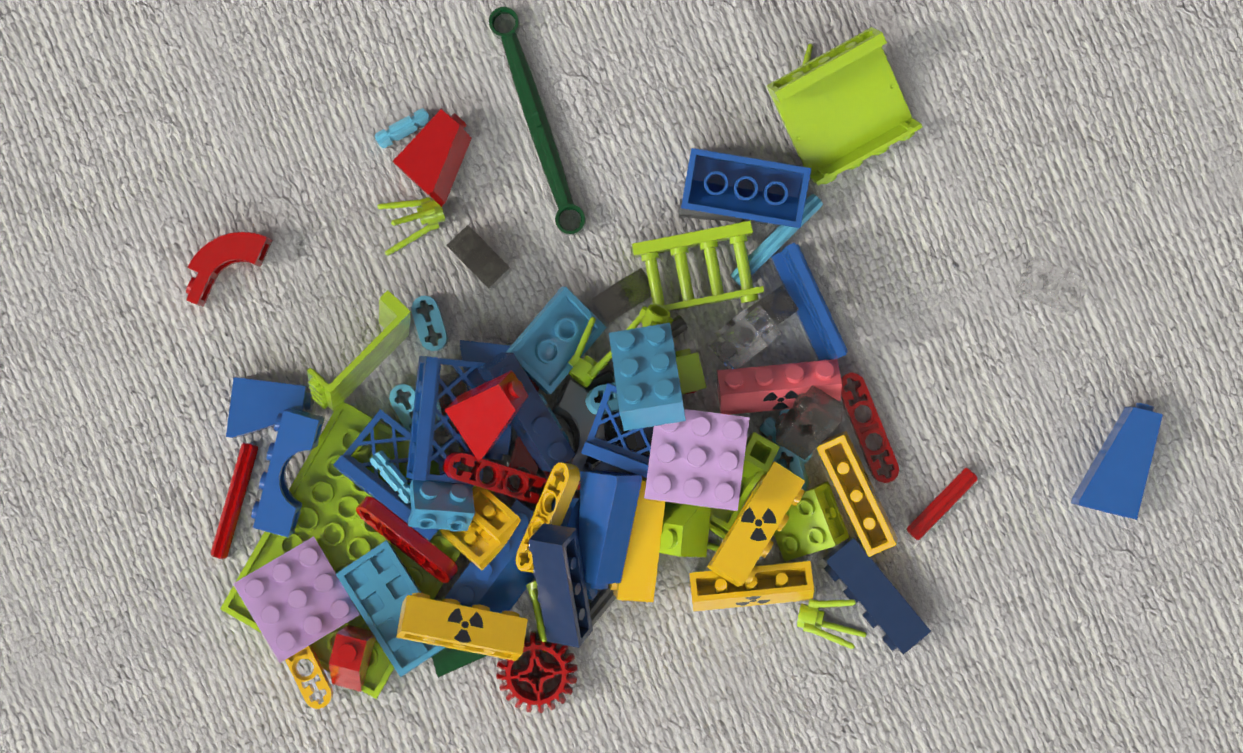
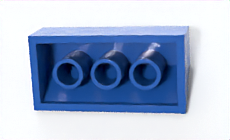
M691 148L681 208L801 228L811 168Z
M520 499L515 501L510 509L520 517L521 521L508 542L483 570H480L473 562H470L445 596V599L457 600L460 602V605L467 607L484 605L489 607L490 611L497 613L512 609L526 590V585L534 579L533 573L523 572L516 565V554L535 511L533 508Z

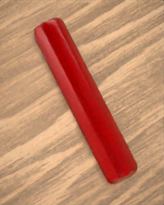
M964 468L906 528L907 532L914 539L920 540L978 481L975 473L968 468Z

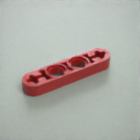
M857 373L845 374L841 377V400L870 473L878 482L890 483L897 478L899 465L865 380ZM848 378L852 382L858 381L859 386L855 388L858 397L864 394L866 400L857 401L851 406L849 405L848 400H853L854 397L851 391L845 392L844 390ZM860 405L868 407L871 412L869 420L864 423L857 421L854 416L855 409ZM871 433L878 434L882 440L880 448L874 451L868 449L865 443L867 436ZM885 450L888 455L882 456V459L886 465H892V469L888 471L889 477L887 478L885 475H878L877 470L881 468L879 459L872 461L870 457L871 455H879Z
M461 452L450 453L443 465L444 472L452 479L536 505L541 495L539 496L537 493L527 491L530 485L544 489L548 480L485 459L477 460L475 456ZM461 460L463 465L473 468L471 473L462 470L457 472V469L453 468V463ZM489 466L493 470V478L490 482L483 483L479 477L482 468ZM517 475L520 478V486L516 491L511 492L507 488V480L510 476Z
M367 496L357 506L356 512L362 520L433 577L443 583H448L457 573L458 567L452 559L412 527H409L406 522L381 502L371 496Z

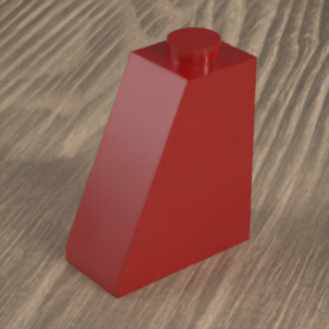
M442 109L392 161L441 207L447 201L472 139L464 130L467 124L457 114L453 113L450 117Z
M511 370L457 396L445 409V412L477 460H480L497 443L529 395L525 391L522 382L518 380Z
M347 625L336 634L329 661L333 685L362 692L376 639L371 630Z

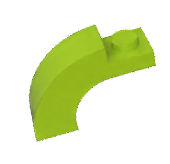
M753 432L747 438L738 511L711 508L710 523L728 533L750 492L760 478L768 472L780 446L756 432Z

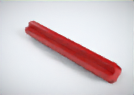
M243 443L241 445L211 549V556L218 559H226L228 557L257 456L258 446L251 443Z

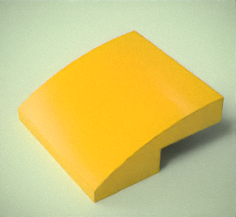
M476 487L472 490L475 515L468 530L454 532L441 529L440 532L444 538L480 570H483L508 542L521 519L487 489Z

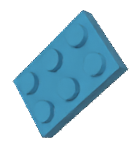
M561 287L505 353H514L527 376L543 392L551 394L573 368L568 362L575 354L590 318L595 317L596 321L580 358H582L607 327L567 287Z

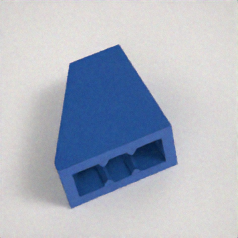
M233 377L226 437L238 438L274 427L278 414H283V410L288 408L305 412L312 411L314 400L311 398L310 386Z

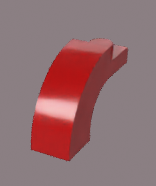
M234 232L219 236L208 242L194 255L187 267L198 272L196 278L192 277L187 285L186 293L188 296L186 300L204 307L218 275L226 267L239 262L252 263L261 267L273 240L256 233Z

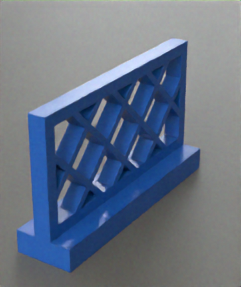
M794 242L786 246L780 253L770 258L817 360H834L847 355L848 350L799 244L796 245Z
M419 356L406 478L422 481L464 483L448 477L445 472L440 475L430 474L431 461L439 454L445 460L447 455L444 450L454 441L459 443L466 454L474 456L471 449L469 450L460 438L461 434L459 431L456 433L447 422L449 416L447 414L443 416L437 409V400L446 393L454 401L456 397L450 389L461 380L465 382L470 390L475 388L466 376L475 368H480L486 363ZM441 364L451 365L459 375L447 386L440 378ZM458 366L469 368L462 372V370ZM439 385H440L443 390H441V391L438 393V389H439ZM437 416L440 420L435 423V418ZM444 424L452 437L440 447L433 439L434 430ZM432 446H434V448L436 449V451L433 453ZM461 460L454 462L453 468L458 467L461 464ZM484 468L481 469L479 475L481 481L483 480Z
M607 383L588 439L581 453L647 478L650 457L642 453L648 450L650 452L651 443L644 428L634 429L622 434L615 417L620 416V412L613 415L608 404L611 393H617L616 385ZM606 410L609 417L602 420L604 412ZM611 420L618 437L609 441L596 437L600 424ZM640 430L647 447L636 452L629 449L624 437ZM620 440L623 447L613 442Z
M380 409L346 452L333 465L367 494L381 502L408 524V518L412 511L411 503L405 504L398 496L399 493L395 492L387 482L382 481L378 477V470L374 468L375 474L368 470L366 467L373 466L370 462L360 463L351 456L359 446L372 445V453L374 455L376 454L375 444L393 443L395 459L388 462L396 464L398 470L399 463L408 462V458L398 459L396 442L410 441L411 433ZM381 419L392 427L393 438L374 439L373 429ZM395 430L404 437L396 438ZM370 433L371 441H364ZM438 455L433 460L439 464L441 474L443 473L445 460ZM407 479V484L411 483L412 479ZM412 527L429 542L439 530Z

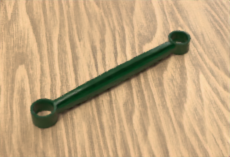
M499 7L491 13L489 26L493 35L502 41L529 132L558 207L555 216L556 225L565 235H577L583 231L586 225V218L582 209L574 205L543 103L517 34L520 29L518 16L509 7ZM501 14H509L515 19V26L508 33H500L494 28L495 19ZM566 210H575L581 216V223L574 231H567L559 224L560 216Z

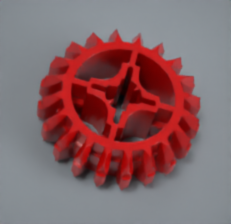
M531 631L529 641H527L525 636L523 653L530 650V663L520 666L519 669H513V660L506 659L497 662V667L505 671L498 672L496 678L506 680L500 684L499 689L500 691L510 689L506 695V700L510 701L514 697L518 698L515 704L516 708H520L523 702L527 703L526 712L529 713L532 711L533 705H537L538 712L543 713L544 704L546 703L550 710H554L556 707L554 699L561 704L565 703L566 698L563 693L571 695L573 692V688L568 684H575L577 682V677L569 673H574L578 670L576 664H568L575 659L574 653L563 654L568 649L567 645L557 647V643L542 642L540 639H537L536 631ZM539 650L552 654L560 665L544 661ZM535 661L540 670H544L541 674L539 685L537 677H534V674H530ZM562 674L559 684L551 691L544 693V682L547 679L554 678L555 675ZM515 679L530 683L533 693L522 689Z

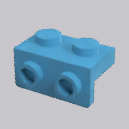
M412 479L409 486L412 510L408 518L409 527L444 529L454 532L468 530L475 515L471 484Z

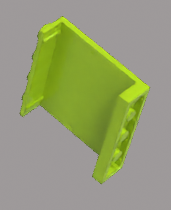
M873 27L766 85L803 167L811 168L810 179L817 185L828 184L834 181L837 175L843 171L859 167L863 160L872 155H880L886 152L890 145L913 137L915 131L923 128L920 122L912 118L882 46L887 43L881 31Z
M389 290L379 298V324L384 330L330 384L313 368L307 370L309 379L307 383L310 385L311 398L322 409L328 406L334 411L409 336L411 311Z

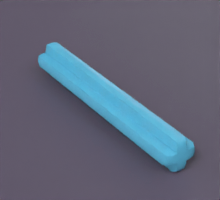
M811 194L805 201L801 226L823 205L822 201L814 194ZM779 225L748 256L751 276L799 228ZM737 267L730 276L738 285H741Z

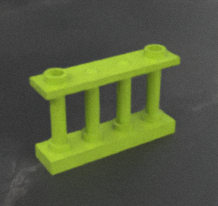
M751 221L633 243L632 248L635 258L641 257L642 262H645L653 304L661 305L671 312L739 298L741 303L759 300L758 295L764 294L763 286L755 288L753 286L745 242L748 241L747 236L753 235ZM729 240L730 245L733 244L742 288L740 291L724 293L716 253L718 242ZM700 246V250H704L712 296L698 299L694 298L686 253H689L688 248ZM670 251L671 256L675 257L683 301L665 305L657 259H659V253Z

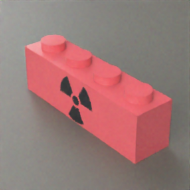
M838 359L717 370L720 414L731 415L840 404L842 381Z

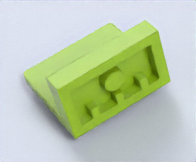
M828 481L805 491L796 506L791 504L786 513L789 516L786 525L780 532L776 530L774 533L784 561L834 547L849 538Z

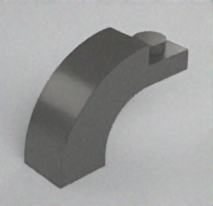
M569 380L563 385L552 411L567 422L573 434V451L576 455L567 463L576 465L579 471H587L589 465L585 462L594 464L599 461L581 453L588 439L596 414L591 413L586 406L585 399L588 393L577 383ZM604 423L599 426L596 437L605 440Z

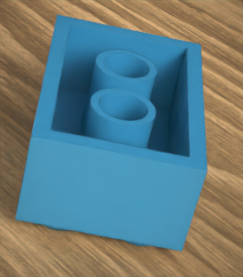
M670 323L610 332L609 338L618 405L624 431L686 421Z

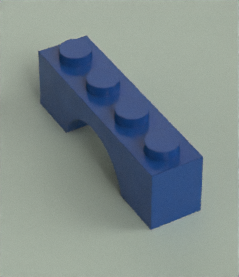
M288 408L283 410V414H278L274 425V431L278 432L276 441L270 444L266 457L270 461L268 472H263L259 483V489L263 490L261 499L255 502L251 518L255 519L253 528L288 538L295 533L302 503L288 489L286 469L289 461L296 453L312 450L318 446L325 417L294 408Z

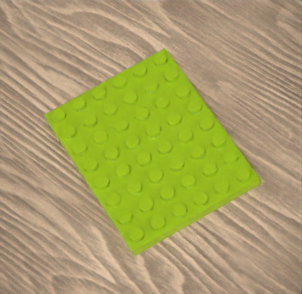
M345 401L334 410L320 435L318 446L311 450L289 488L291 494L302 503L295 533L288 538L265 531L236 582L313 536L335 573H338L387 540L362 520L356 512L357 506L365 497L370 495L338 471L333 465L346 452L373 417ZM379 421L373 429L374 439L393 438L392 428ZM395 431L396 438L404 437L399 432ZM370 433L364 441H371ZM410 441L396 442L398 459L408 458ZM393 443L375 444L376 453L383 451L389 460L395 459ZM372 445L359 446L351 456L360 463L370 462V458L373 456ZM432 460L430 474L440 475L439 464ZM408 462L399 463V470L405 478ZM373 466L366 467L368 470L375 474ZM378 469V477L382 481L386 482L384 478L380 475L381 471ZM488 490L493 495H495L496 492ZM439 529L430 542L456 563L461 552L443 537L440 532L441 529ZM390 542L420 591L429 595L430 599L434 600L443 582L433 577ZM233 585L220 610L261 633ZM361 614L311 644L324 670L330 672L329 661L336 634L347 625L370 630ZM375 639L362 689L364 693L375 699L379 697L395 669L377 639Z

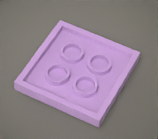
M684 409L686 421L654 426L644 499L738 511L750 417Z
M314 536L233 583L279 663L360 615Z

